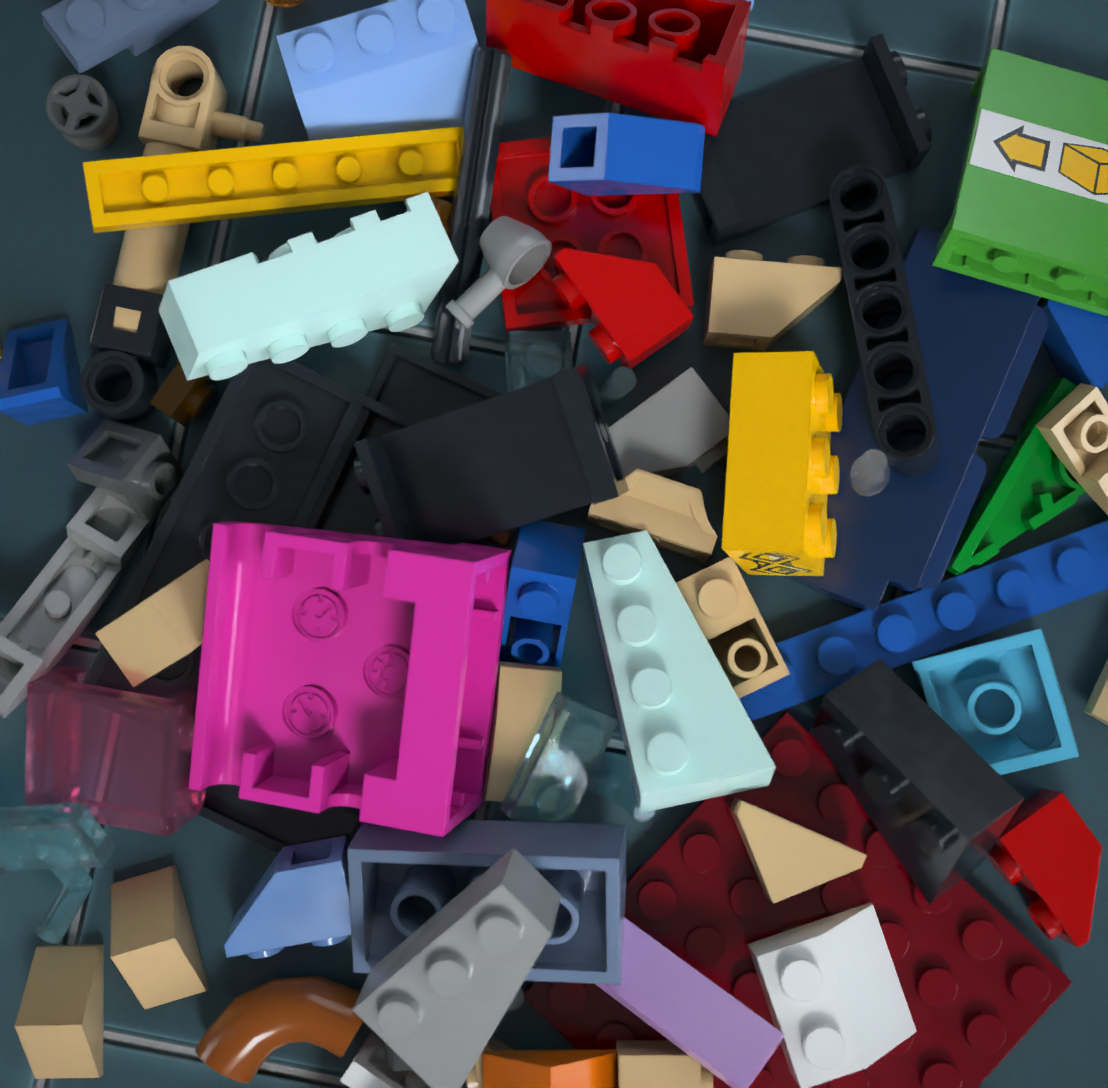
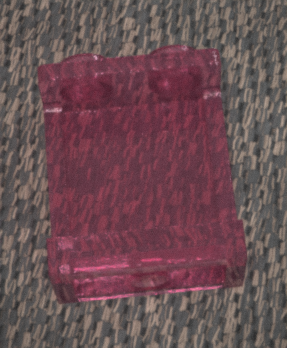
M62 666L27 683L25 809L166 837L177 831L199 813L205 800L206 788L201 791L188 789L197 691L189 690L175 699H168L83 683L86 677V670Z

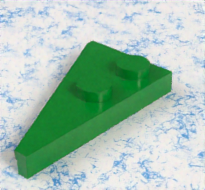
M1066 378L1052 379L967 522L946 568L952 574H962L971 566L981 565L1000 552V547L1023 532L1035 530L1075 504L1077 498L1086 492L1063 465L1036 427V424L1077 387Z

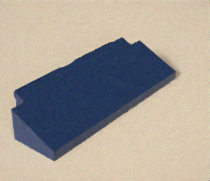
M922 227L914 231L903 258L941 439V455L937 464L929 472L920 476L906 477L895 473L887 465L875 438L861 360L859 358L842 398L843 416L841 431L831 432L830 455L838 456L840 467L838 493L828 494L827 519H835L837 543L835 557L825 558L824 576H783L859 611L877 610L888 583L904 591H915L917 588H934L941 582L986 475L987 469L984 460L977 454H974L981 438L990 440L1004 432L1049 325L1046 311L1037 306L1040 299L1039 296L932 266L936 245L942 233ZM883 311L878 314L873 328H889L898 321L901 314L895 311ZM896 369L889 372L883 378L880 386L888 390H898L905 387L911 381L913 373L905 369ZM907 429L895 437L892 447L900 452L913 451L923 444L926 434L917 429Z

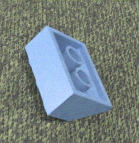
M394 0L276 36L294 97L310 141L462 127L465 124L474 56L479 48L465 0Z

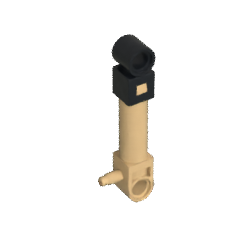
M176 46L166 50L157 59L152 71L149 92L138 138L145 146L143 156L216 150L219 137L241 142L245 140L260 142L264 137L265 127L261 122L225 112L227 106L226 88L211 59L202 50L192 46ZM191 79L203 80L201 88L195 94L190 96L178 95L180 87L186 81ZM190 223L125 230L113 284L103 283L90 338V345L101 353L95 355L86 363L81 374L80 389L84 399L95 410L117 422H139L146 419L155 409V406L150 404V401L159 390V386L155 376L145 366L165 368L171 340L158 310L168 281L178 278ZM123 374H131L133 384L129 395L120 401L111 402L109 387L112 381Z

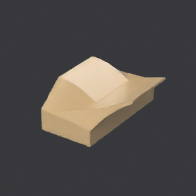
M636 469L625 477L629 491L619 497L601 503H591L586 520L588 524L620 535L647 530L656 547L705 563L712 555L718 536L707 518L700 489Z

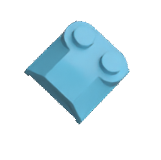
M1042 628L1009 635L1004 638L912 662L914 671H916L925 694L927 705L999 775L1079 757L1069 716Z

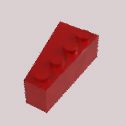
M486 0V47L501 49L509 53L512 57L511 67L666 120L701 124L705 126V133L717 137L742 72L751 1Z

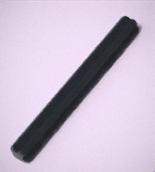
M478 48L474 56L448 238L459 261L440 288L430 355L432 360L451 365H464L466 363L472 326L467 330L445 306L451 300L455 302L480 278L483 252L479 245V240L488 225L511 73V55L497 48Z

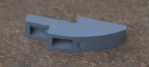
M63 0L41 12L45 28L78 73L81 74L126 48L131 51L134 57L138 56L177 32L220 0Z

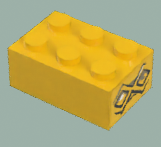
M814 351L733 353L722 549L748 575L824 576L825 558L835 557L837 543L835 519H827L828 494H837L839 490V459L837 455H830L831 432L841 431L843 416L842 397L840 393H833L831 373L823 372Z

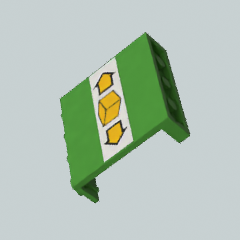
M991 48L971 87L970 96L978 98L953 215L936 245L932 266L1108 316V81Z

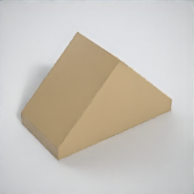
M207 558L95 633L133 687L188 655L202 644L210 561Z
M734 797L730 807L731 813L764 895L773 904L862 868L867 856L866 854Z
M176 865L111 884L110 958L144 1009L192 996L209 989Z
M104 944L40 945L36 947L15 1022V1029L35 1079L100 1078L103 1075Z

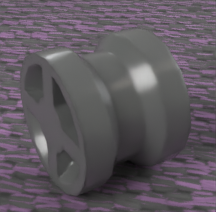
M81 74L63 77L52 86L47 95L46 110L49 120L71 145L81 150L96 151L107 147L117 137L122 119L119 108L102 85L94 78ZM89 115L95 117L80 126L81 119H85Z

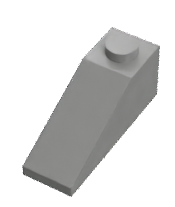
M690 367L611 425L609 431L625 477L636 469L662 477L676 476L685 473L694 465L698 467L701 473H704L727 456L728 443L726 441H728L730 416L693 367Z

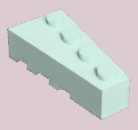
M425 192L406 199V213L380 221L376 210L350 218L351 227L341 231L333 238L319 243L314 238L312 232L289 239L287 243L275 249L270 254L268 260L262 263L259 262L257 255L251 252L168 281L158 311L187 381L207 375L212 380L227 379L239 374L251 363L269 358L275 364L285 363L302 356L310 347L329 342L332 347H344L359 341L369 331L388 327L391 332H398L411 328L421 322L425 317L424 312L459 261L429 193Z
M645 530L583 543L585 575L639 812L644 813L769 786L776 766L648 531Z

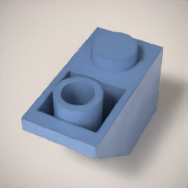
M346 835L286 846L281 849L232 919L224 944L227 958L245 954L254 959L266 958L279 953L284 947L310 942L318 947L331 946L352 935L347 852L349 845Z

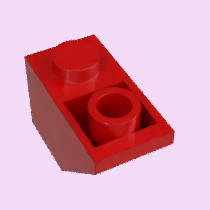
M563 248L554 255V271L557 276L551 279L552 286L571 312L579 307L583 310L594 326L588 332V335L608 364L618 359L627 372L689 328L694 317L656 263Z
M1043 788L1019 806L993 846L994 849L989 852L987 857L999 875L1010 886L1018 882L1033 902L1026 907V911L1035 925L1049 940L1057 936L1059 939L1080 948L1090 939L1102 846L1063 792Z

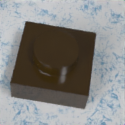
M178 362L152 398L150 404L185 427L192 417L195 419L201 418L211 407L218 393V388L215 387L218 380H212L207 375L187 381L181 364Z

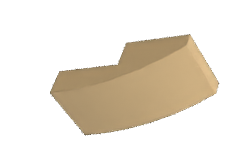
M1080 383L1036 424V427L1075 480L1108 515V404L1097 386Z
M499 661L483 793L485 801L547 805L555 762L562 690V670L560 667Z

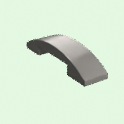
M96 487L67 524V539L0 623V716L5 718L43 681L78 639L129 566L154 523L157 514L151 520L138 517L124 495Z

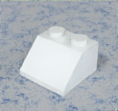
M871 902L747 944L774 1026L783 1033V1040L780 1044L787 1065L800 1088H810L865 1069L917 1032L878 917Z

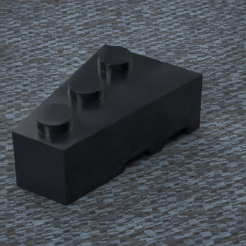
M878 659L825 694L811 726L810 732L929 904L933 903L984 862L1024 800L1004 778L881 659Z

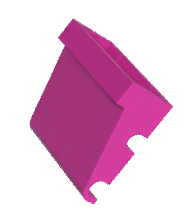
M225 521L213 523L188 789L201 791L211 785L240 786V799L314 813H321L327 808L336 806L354 807L360 809L359 821L440 837L447 835L483 803L512 550L468 543L451 545L255 522Z

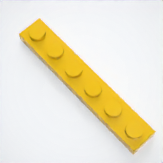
M464 126L83 162L93 232L102 233L406 201L408 198L428 192L431 198L454 196Z

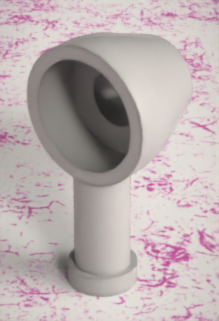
M508 216L497 218L484 230L480 237L479 245L490 268L455 302L451 300L445 306L467 330L474 324L472 320L505 288L512 290L524 285L544 266L550 256L552 243L540 231Z

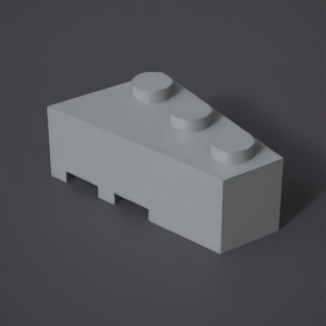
M513 847L371 968L352 1010L431 1088H461L550 938L561 894Z

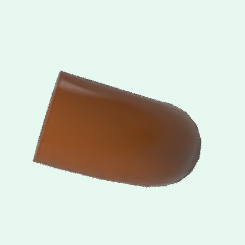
M320 976L274 978L235 997L205 1031L196 1046L195 1052L207 1066L219 1074L241 1083L252 1082L259 1068L272 1052L289 1043L308 1042L342 1058L363 1023V1020L352 1010L361 991Z

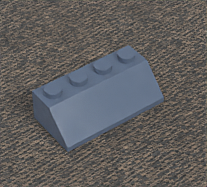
M464 819L447 835L440 837L362 822L347 849L353 973H369L371 968L514 847L561 894L552 934L524 981L620 985L626 899V825Z

